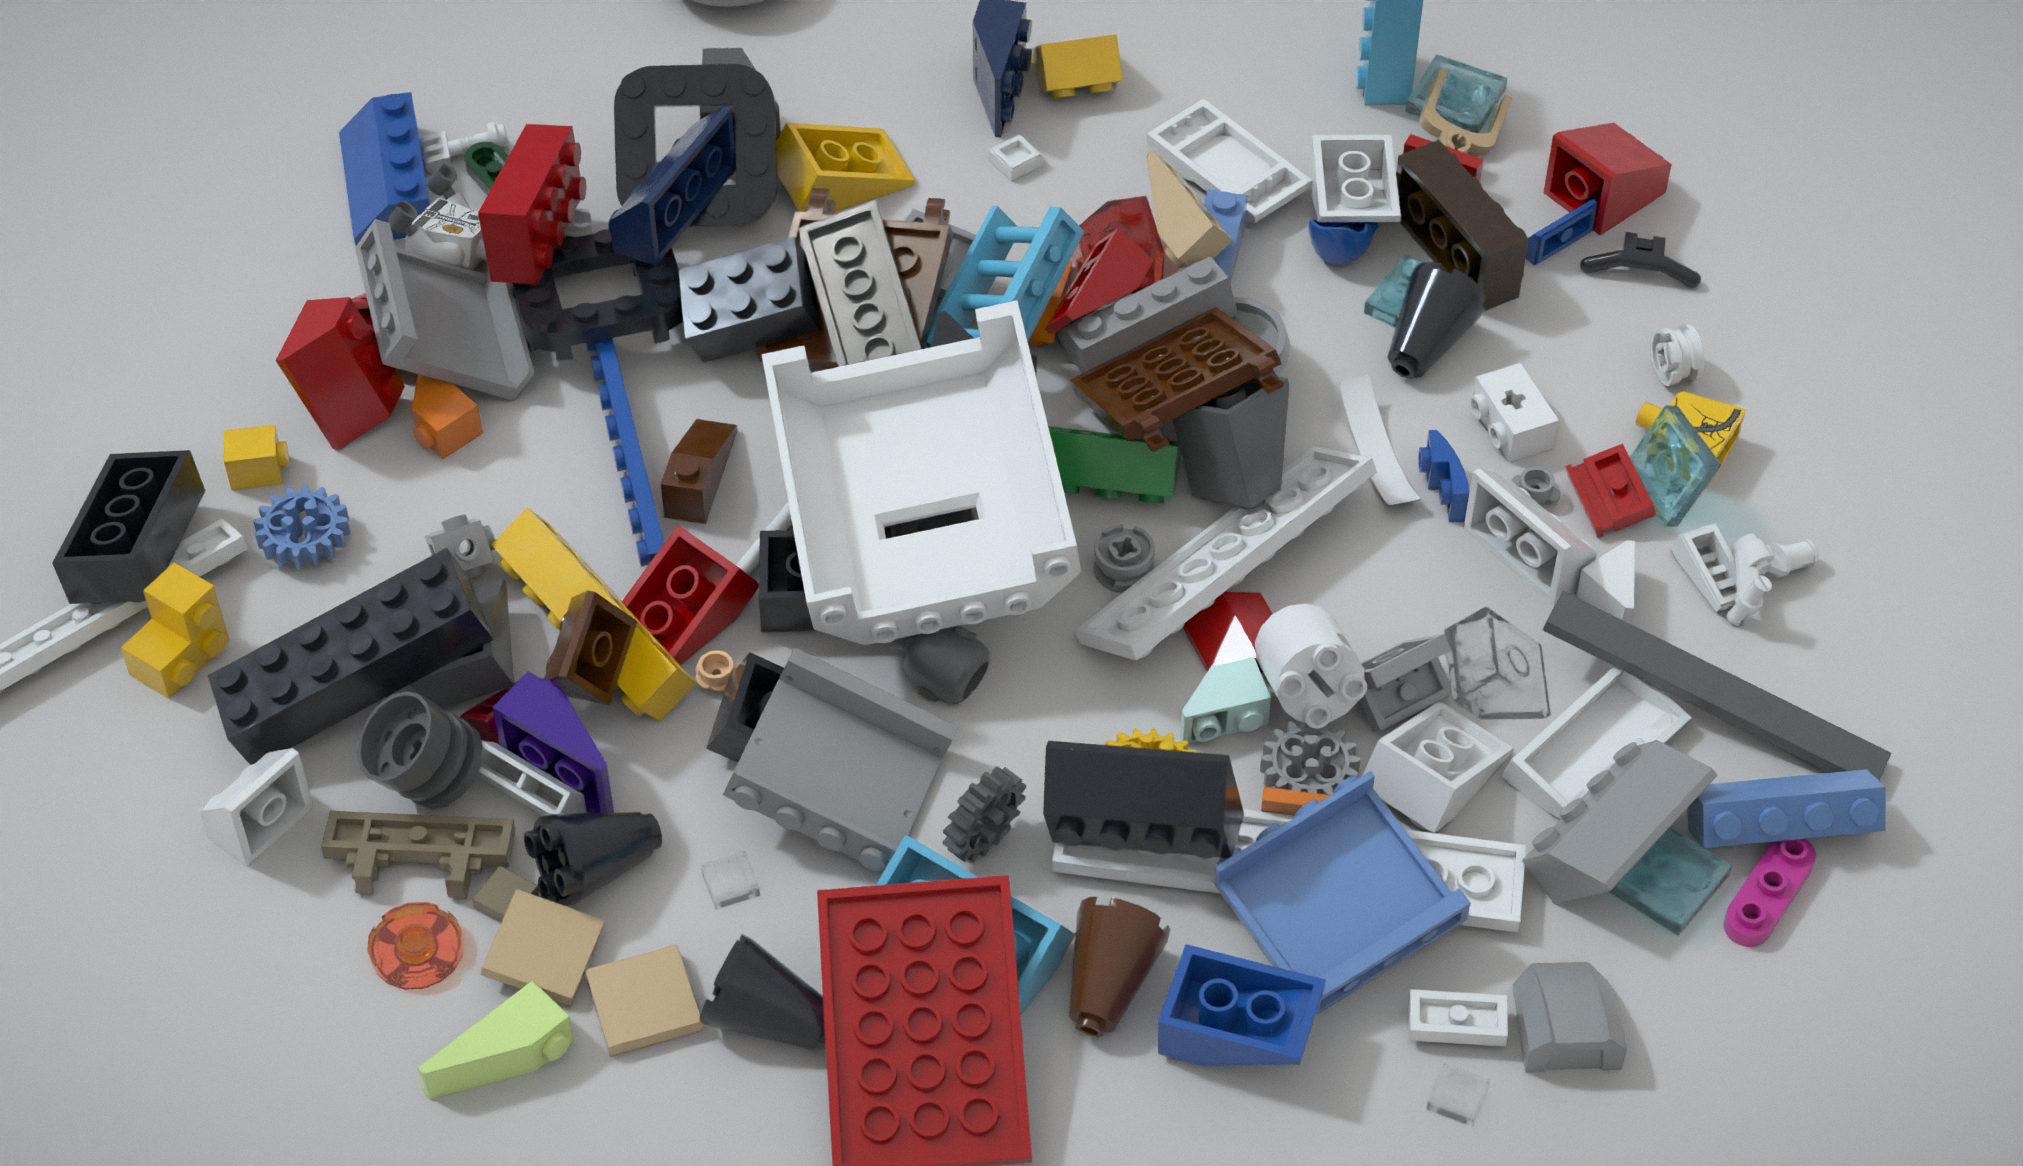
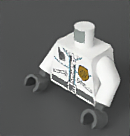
M443 164L439 170L435 169L429 176L427 186L431 192L443 195L445 199L437 198L419 216L416 209L410 203L400 201L389 216L388 223H390L393 231L406 234L405 250L474 270L483 260H487L478 212L469 207L460 192L456 193L451 186L457 180V173L450 165Z

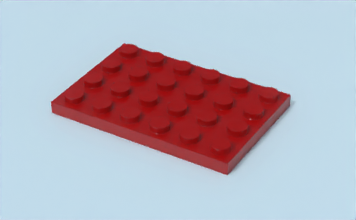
M1009 875L817 890L832 1166H994L1032 1163Z

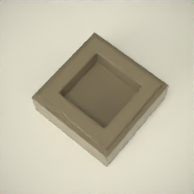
M499 866L472 898L473 906L484 914L502 922L516 889L539 896L538 885Z

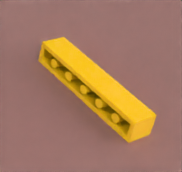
M526 507L491 544L503 557L498 564L515 580L521 577L526 583L522 589L523 592L538 606L542 607L545 604L549 608L550 612L546 617L557 629L560 630L561 620L568 610L571 598L587 590L598 593L638 621L616 685L625 693L621 698L622 702L637 716L641 717L644 713H647L660 722L697 684L552 525L531 509Z

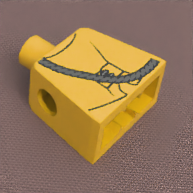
M1683 391L1677 393L1667 410L1644 402L1637 415L1635 424L1654 432L1649 451L1653 459L1706 489L1737 442L1746 410Z

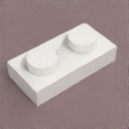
M1410 989L1409 1041L1506 1047L1508 1038L1507 995Z

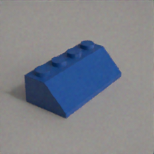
M412 93L389 94L371 98L339 131L355 245L359 243L375 219L388 223L389 216L400 201L410 203L416 209L418 216L430 205ZM391 229L393 239L406 238L405 233H397Z

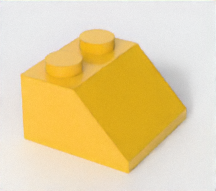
M1117 34L1047 43L1032 48L1031 60L1041 93L1052 92L1053 99L1075 96V88L1090 87V94L1113 91L1112 83L1123 81Z

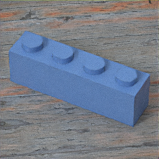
M1867 769L1709 784L1687 808L1688 831L1703 848L1885 831L1886 787Z

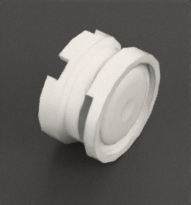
M1682 324L1678 330L1661 328L1653 332L1651 356L1659 381L1664 386L1678 384L1681 379L1685 378L1689 381L1700 380L1705 368L1703 345L1696 328L1692 324Z

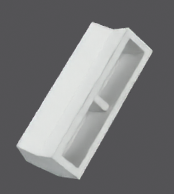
M481 740L483 751L481 765L478 770L480 779L541 815L586 813L583 794L497 743ZM500 766L520 779L518 783H515L495 771V769ZM539 789L560 803L556 807L534 793Z

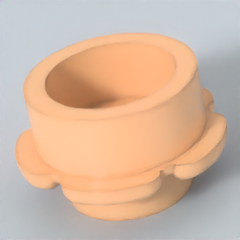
M720 650L709 651L700 657L695 668L697 673L695 676L696 682L703 689H710L715 692L724 691L729 677L737 668V665L733 663V659L728 653Z

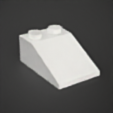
M1312 135L1309 173L1310 179H1312L1311 196L1319 222H1400L1401 213L1392 135Z
M1438 701L1378 740L1363 775L1370 771L1375 776L1373 789L1386 805H1391L1408 816L1410 821L1417 827L1435 833L1455 819L1507 760L1514 748Z

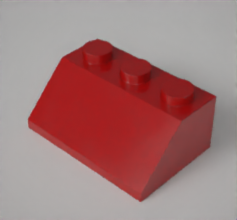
M350 297L306 300L275 360L333 449H341L389 418L405 387L394 368L382 364L377 340Z

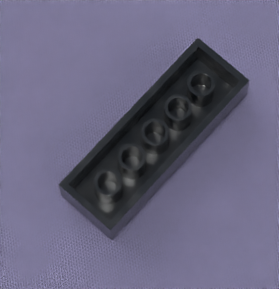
M445 548L207 676L227 740L252 765L266 753L290 749L494 639L470 578L448 548Z

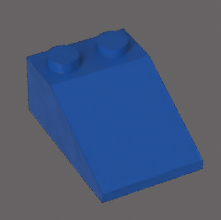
M1185 944L1158 1020V1054L1202 1066L1300 1065L1326 980Z

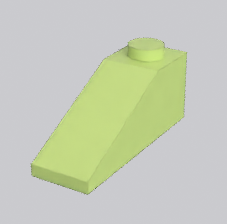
M531 981L418 1067L424 1094L431 1100L537 1071L547 1062L555 1061L563 1056L570 1044L574 1042L570 1016L539 986Z

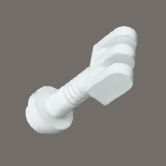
M495 121L487 123L488 131L469 136V138L465 137L448 141L445 131L422 137L420 145L425 170L433 173L435 169L439 170L443 164H448L454 168L452 157L464 154L470 146L476 143L492 142L499 145L502 149L503 147L510 146L504 124L496 125Z

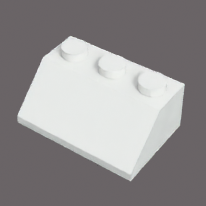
M1481 468L1473 471L1464 529L1553 606H1555L1562 591L1569 594L1576 592L1581 569L1596 560L1597 553L1589 543L1578 538L1561 523L1556 515L1546 511L1531 498L1525 489L1518 487L1506 476Z

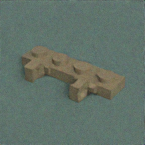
M330 811L321 849L324 858L346 859L347 868H353L352 879L355 881V893L374 894L372 883L378 880L379 867L390 868L392 861L439 864L440 870H450V876L445 878L448 898H467L471 884V874H481L483 866H509L515 825L514 819Z

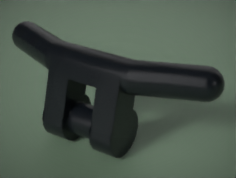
M1625 232L1622 250L1585 257L1580 262V268L1586 273L1623 266L1663 272L1692 288L1699 286L1701 283L1699 273L1664 256L1666 237L1653 236L1652 240L1637 238L1638 233Z

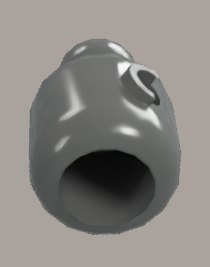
M960 625L940 629L931 634L921 633L884 643L888 648L905 652L903 659L904 672L913 682L918 684L916 691L934 702L939 699L951 704L963 702L977 688L990 664V652L987 646L976 638V633L968 631Z

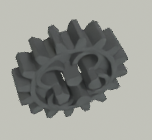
M997 766L991 775L988 772H984L977 785L972 782L969 785V789L957 800L959 807L949 814L948 818L952 822L943 829V833L947 836L943 841V845L947 847V850L963 862L967 859L970 862H974L979 854L983 857L986 856L992 844L997 846L1000 840L1012 828L1009 823L1019 816L1021 811L1017 807L1026 799V796L1022 794L1026 789L1022 779L1006 767L1001 769Z

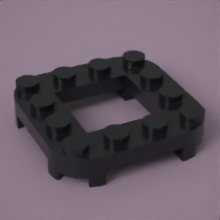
M740 64L646 66L624 76L614 99L616 191L621 206L629 199L633 189L641 185L657 163L655 114L657 107L726 105L734 106L737 185H723L689 227H744L755 224V222L762 219L772 208L778 194L776 101L773 91L764 76L753 68Z
M609 229L579 237H564L562 245L557 246L553 254L551 267L545 270L538 285L512 283L513 294L516 299L528 349L531 352L536 349L556 352L557 360H572V345L651 331L655 344L670 339L669 330L683 322L679 268L672 247L658 264L654 266L614 252ZM626 264L631 265L633 275L637 277L642 295H624L615 300L593 304L581 303L575 307L562 309L554 281L555 277Z

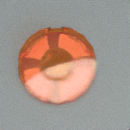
M408 902L390 909L382 916L383 921L377 925L376 929L373 926L369 933L367 951L375 974L387 984L404 990L424 989L442 982L455 971L463 957L464 939L456 917L449 911L447 914L445 911L440 910L438 905L429 902Z

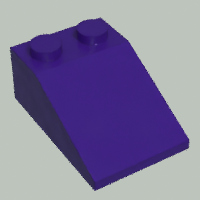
M527 671L493 706L500 746L583 794L587 812H614L607 763L565 693L552 680H543Z

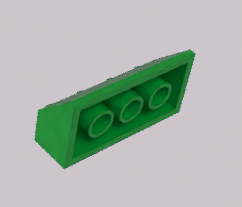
M1048 426L1064 493L1079 494L1080 487L1097 488L1096 496L1121 499L1122 492L1139 494L1138 501L1164 504V497L1172 498L1175 495L1181 460V450L1178 441L1168 440L1169 445L1152 452L1144 439L1128 441L1120 434Z

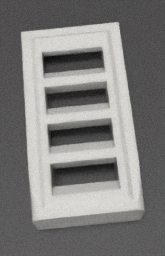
M1717 523L1680 534L1671 546V550L1679 564L1716 612L1733 607L1736 604L1735 597L1737 593L1723 597L1720 590L1733 586L1737 592L1735 558ZM1705 549L1708 554L1700 556L1698 551ZM1714 561L1717 566L1708 569L1705 564ZM1724 574L1727 578L1715 583L1712 577Z

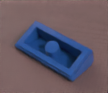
M1592 199L1528 238L1529 247L1526 259L1533 265L1539 264L1592 232L1597 202Z

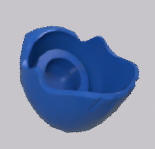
M1310 219L1308 227L1311 243L1316 254L1329 264L1345 265L1359 259L1367 251L1373 235L1379 226L1377 222H1319V220Z

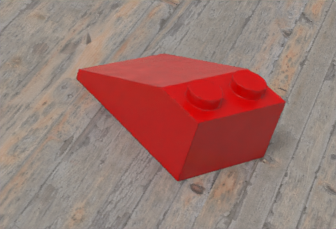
M677 525L622 602L670 655L682 665L736 620L758 590L759 583L731 561Z

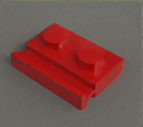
M1623 443L1584 458V463L1572 467L1571 464L1565 466L1568 478L1597 538L1603 537V532L1614 528L1615 531L1656 516L1654 505Z

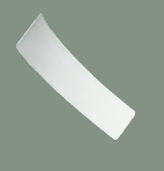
M1366 375L1339 381L1345 411L1357 448L1361 456L1373 459L1377 473L1371 477V480L1381 497L1388 505L1421 499L1408 482L1394 454L1379 412L1371 377Z

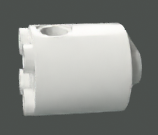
M1305 603L1287 606L1272 614L1261 626L1255 641L1256 659L1284 711L1297 721L1305 722L1311 728H1323L1329 722L1347 714L1359 699L1366 694L1367 683L1364 678V668L1334 617L1323 608Z

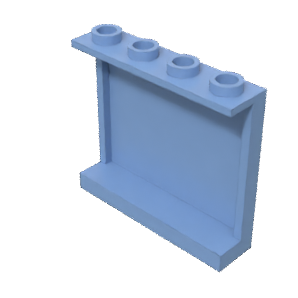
M1371 771L1358 779L1356 776L1345 779L1334 789V794L1320 803L1318 800L1306 803L1296 812L1294 819L1282 826L1273 824L1267 827L1257 836L1255 843L1243 850L1239 847L1235 848L1232 857L1220 858L1215 867V887L1272 966L1326 980L1316 1015L1467 920L1471 902L1459 888L1451 892L1373 789L1375 776Z

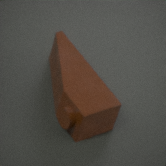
M702 419L695 420L672 451L660 484L664 518L706 524L738 431L737 425Z

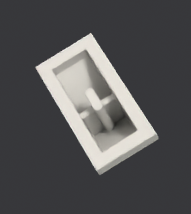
M1624 541L1581 569L1576 594L1577 598L1631 624L1634 611L1635 541Z

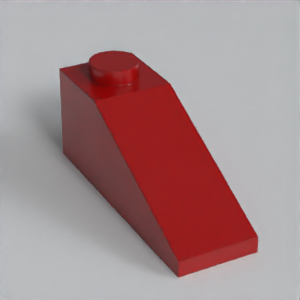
M1116 229L1094 245L1045 330L1052 334L1079 321L1083 317L1116 303L1128 294L1132 295L1141 291L1149 281L1146 273L1154 259L1122 231Z

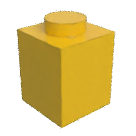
M275 425L223 430L224 465L231 490L283 484L282 467L289 466V452L287 442H279Z

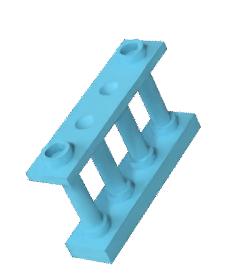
M991 206L931 321L926 346L931 348L937 315L943 310L956 320L973 338L980 337L979 330L969 329L976 317L975 309L1016 300L1018 301L1028 342L1085 231L1062 207H1049L1039 227H1018L998 206ZM1014 243L1030 244L1022 261H1005ZM996 277H1013L1004 295H987Z

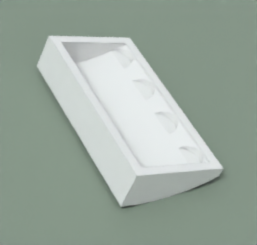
M1614 666L1515 755L1501 776L1536 805L1562 819L1559 815L1560 811L1575 799L1582 798L1589 791L1586 787L1587 783L1600 772L1611 768L1615 763L1613 756L1621 748L1631 742L1641 745L1658 740L1665 744L1692 717L1661 689Z

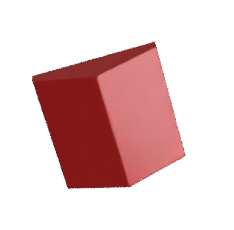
M1224 592L1215 599V602L1210 607L1199 611L1185 622L1183 629L1207 672L1214 665L1254 657L1260 672L1263 673L1256 659L1255 641L1261 626L1273 613L1261 593Z

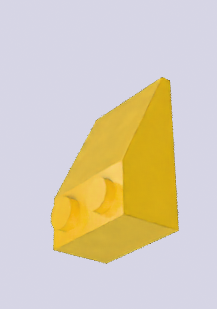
M786 122L776 141L777 175L799 211L807 212L812 188L829 189L828 199L834 200L833 212L912 187L916 181L882 128Z

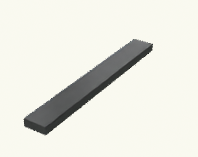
M1562 591L1542 629L1829 773L1867 769L1880 780L1892 754L1565 591Z

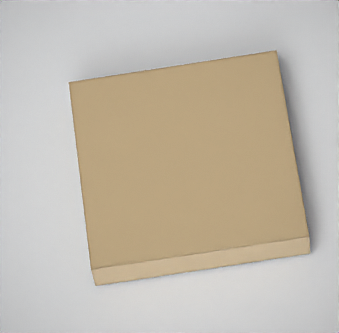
M516 889L483 963L481 975L519 989L533 981L552 1000L571 1006L584 977L585 969L589 965L604 929L605 920Z
M678 945L585 969L588 986L610 1056L703 1031V1024L699 1021L700 1013Z

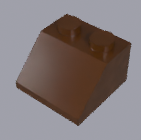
M587 590L572 597L568 610L561 620L560 633L553 654L547 661L544 679L555 682L567 697L610 706L638 621L594 591Z

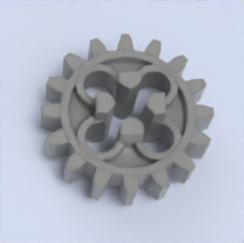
M1290 721L1288 722L1287 733L1275 729L1272 741L1264 742L1260 763V772L1264 773L1263 784L1265 787L1275 786V788L1332 795L1334 794V789L1345 779L1351 776L1358 778L1360 757L1355 756L1357 745L1355 742L1344 743L1346 732L1343 729L1334 734L1329 732L1330 722L1323 728L1315 729L1309 727L1306 723L1304 727L1298 728L1297 724ZM1320 752L1319 761H1317L1316 755ZM1301 767L1304 769V774L1302 777H1300Z

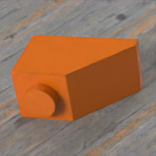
M418 374L412 404L415 422L413 434L423 448H431L442 459H445L483 434L479 408L474 401L454 384Z

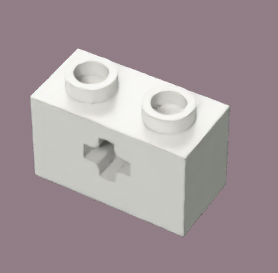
M1521 363L1475 377L1473 395L1470 396L1469 400L1471 411L1476 419L1482 420L1489 432L1493 446L1500 448L1508 462L1554 449L1559 419Z

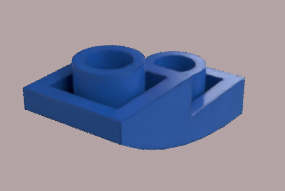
M1428 430L1426 447H1419V472L1426 473L1428 490H1439L1440 505H1447L1449 522H1465L1470 490L1464 468L1454 449L1438 430Z

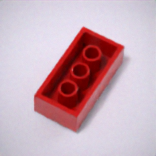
M526 124L483 202L478 216L491 282L538 285L545 270L551 267L553 254L557 246L562 245L564 232L568 224L574 221L575 210L579 202L585 199L587 191L586 179L580 175L581 147L578 142H575L573 126Z

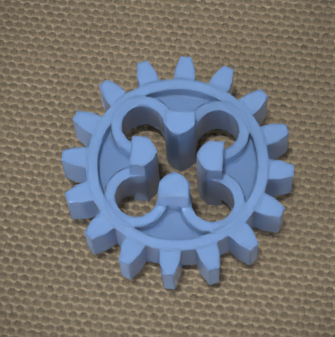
M303 485L300 493H294L288 487L285 489V497L280 498L274 494L270 496L271 507L260 506L258 508L261 518H256L253 522L258 548L264 550L267 560L277 557L280 567H284L289 561H294L296 569H301L304 561L309 560L314 567L319 566V557L324 555L329 559H333L335 557L333 547L344 548L346 546L344 536L351 533L346 505L340 504L337 494L327 497L324 487H320L315 493H310L308 485ZM306 511L307 516L303 517L301 526L299 514ZM304 530L306 539L299 543L298 537H301Z

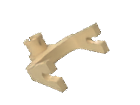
M1441 67L1436 78H1433L1429 84L1419 124L1427 133L1440 140L1444 146L1464 153H1488L1496 143L1512 97L1505 95L1500 101L1499 106L1497 105L1493 110L1486 134L1474 133L1459 128L1442 118L1435 109L1437 99L1449 71Z

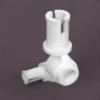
M1754 533L1747 534L1738 539L1732 546L1735 551L1736 604L1727 613L1728 621L1736 626L1742 625L1750 614H1755L1762 607V598L1772 588L1771 581L1767 577L1762 576L1766 572H1769L1775 578H1783L1792 570L1814 566V563L1818 561L1816 545L1809 539L1785 546L1780 544L1766 545Z

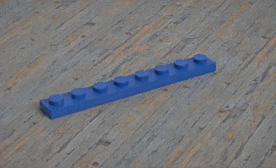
M613 339L586 343L587 351L596 352V356L590 357L594 380H603L604 384L597 386L602 411L610 410L611 415L605 416L608 437L610 441L617 440L619 445L612 447L617 472L625 470L626 477L620 478L624 502H633L634 508L628 509L632 534L641 533L642 540L636 541L639 563L641 567L648 566L663 546L664 540Z

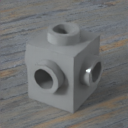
M466 514L455 516L441 522L442 530L425 535L431 556L448 548L469 578L486 572L484 565L494 562L491 552L495 550L491 545L495 541L493 532L489 525L482 526L479 519L468 520ZM466 540L468 548L461 554L459 546L462 541Z

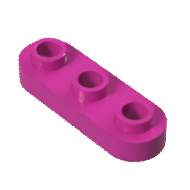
M1807 839L1771 842L1727 908L1723 927L1726 935L1733 942L1741 946L1754 947L1763 944L1769 938L1812 872L1816 860V851ZM1766 882H1771L1773 885L1777 887H1771L1767 885ZM1744 914H1750L1753 918L1756 919H1749L1745 917Z

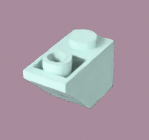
M1254 657L1210 667L1182 710L1181 741L1186 740L1189 743L1197 741L1207 742L1227 734L1240 731H1254L1259 727L1269 724L1271 696Z

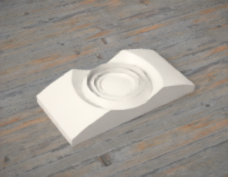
M1204 98L1146 134V141L1151 148L1169 162L1183 179L1195 182L1206 192L1208 189L1248 195L1246 222L1255 224L1312 187V179Z

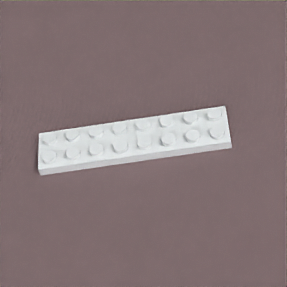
M1313 446L1283 469L1281 490L1268 497L1262 506L1254 509H1243L1241 506L1236 505L1077 627L1075 632L1080 644L1135 661L1146 657L1153 651V647L1170 634L1181 630L1185 622L1199 611L1210 607L1215 602V599L1227 589L1241 583L1245 579V575L1259 564L1273 558L1275 552L1290 540L1301 536L1305 528L1319 517L1329 514L1342 499L1361 489L1363 483L1377 473L1373 459Z

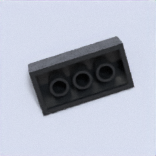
M1049 740L1047 742L1043 815L1052 842L1062 843L1067 846L1087 845L1106 847L1111 850L1131 849L1151 851L1156 854L1196 855L1201 858H1230L1233 856L1244 817V810L1229 755Z

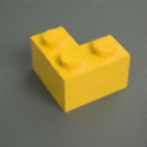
M175 562L143 590L152 619L121 647L129 675L168 699L181 687L186 686L211 658L218 656L223 651L225 645L230 641L214 585Z

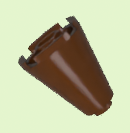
M1088 897L1081 901L1077 911L1069 1017L1076 1023L1075 1028L1078 1031L1093 1037H1101L1104 1032H1113L1166 946L1171 931L1169 925L1164 929L1159 927L1161 917L1156 913L1122 899L1111 898L1109 906L1095 905L1098 897Z

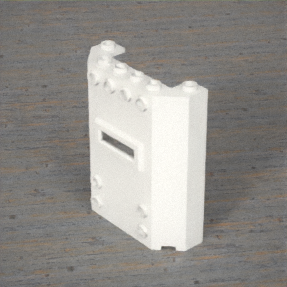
M1017 300L975 309L980 335L978 338L813 373L810 371L804 346L762 354L806 603L814 630L862 645L889 643L902 637L921 633L931 634L940 629L963 624H978L987 619L1010 614L1020 615L1029 610L1042 608L1081 573L1077 543ZM975 507L977 509L978 520L888 539L885 536V526Z

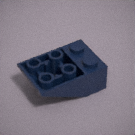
M980 0L973 18V80L995 137H1001L1005 123H1011L1015 110V100L1013 99L1014 96L1020 97L1024 79L1022 72H1028L1031 64L1032 49L1026 48V43L1029 42L1031 37L1032 20L1026 19L1025 2Z

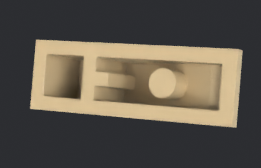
M1152 150L1147 154L1157 231L1168 246L1164 253L1179 268H1182L1184 265L1189 267L1210 256L1214 259L1233 239L1176 169Z

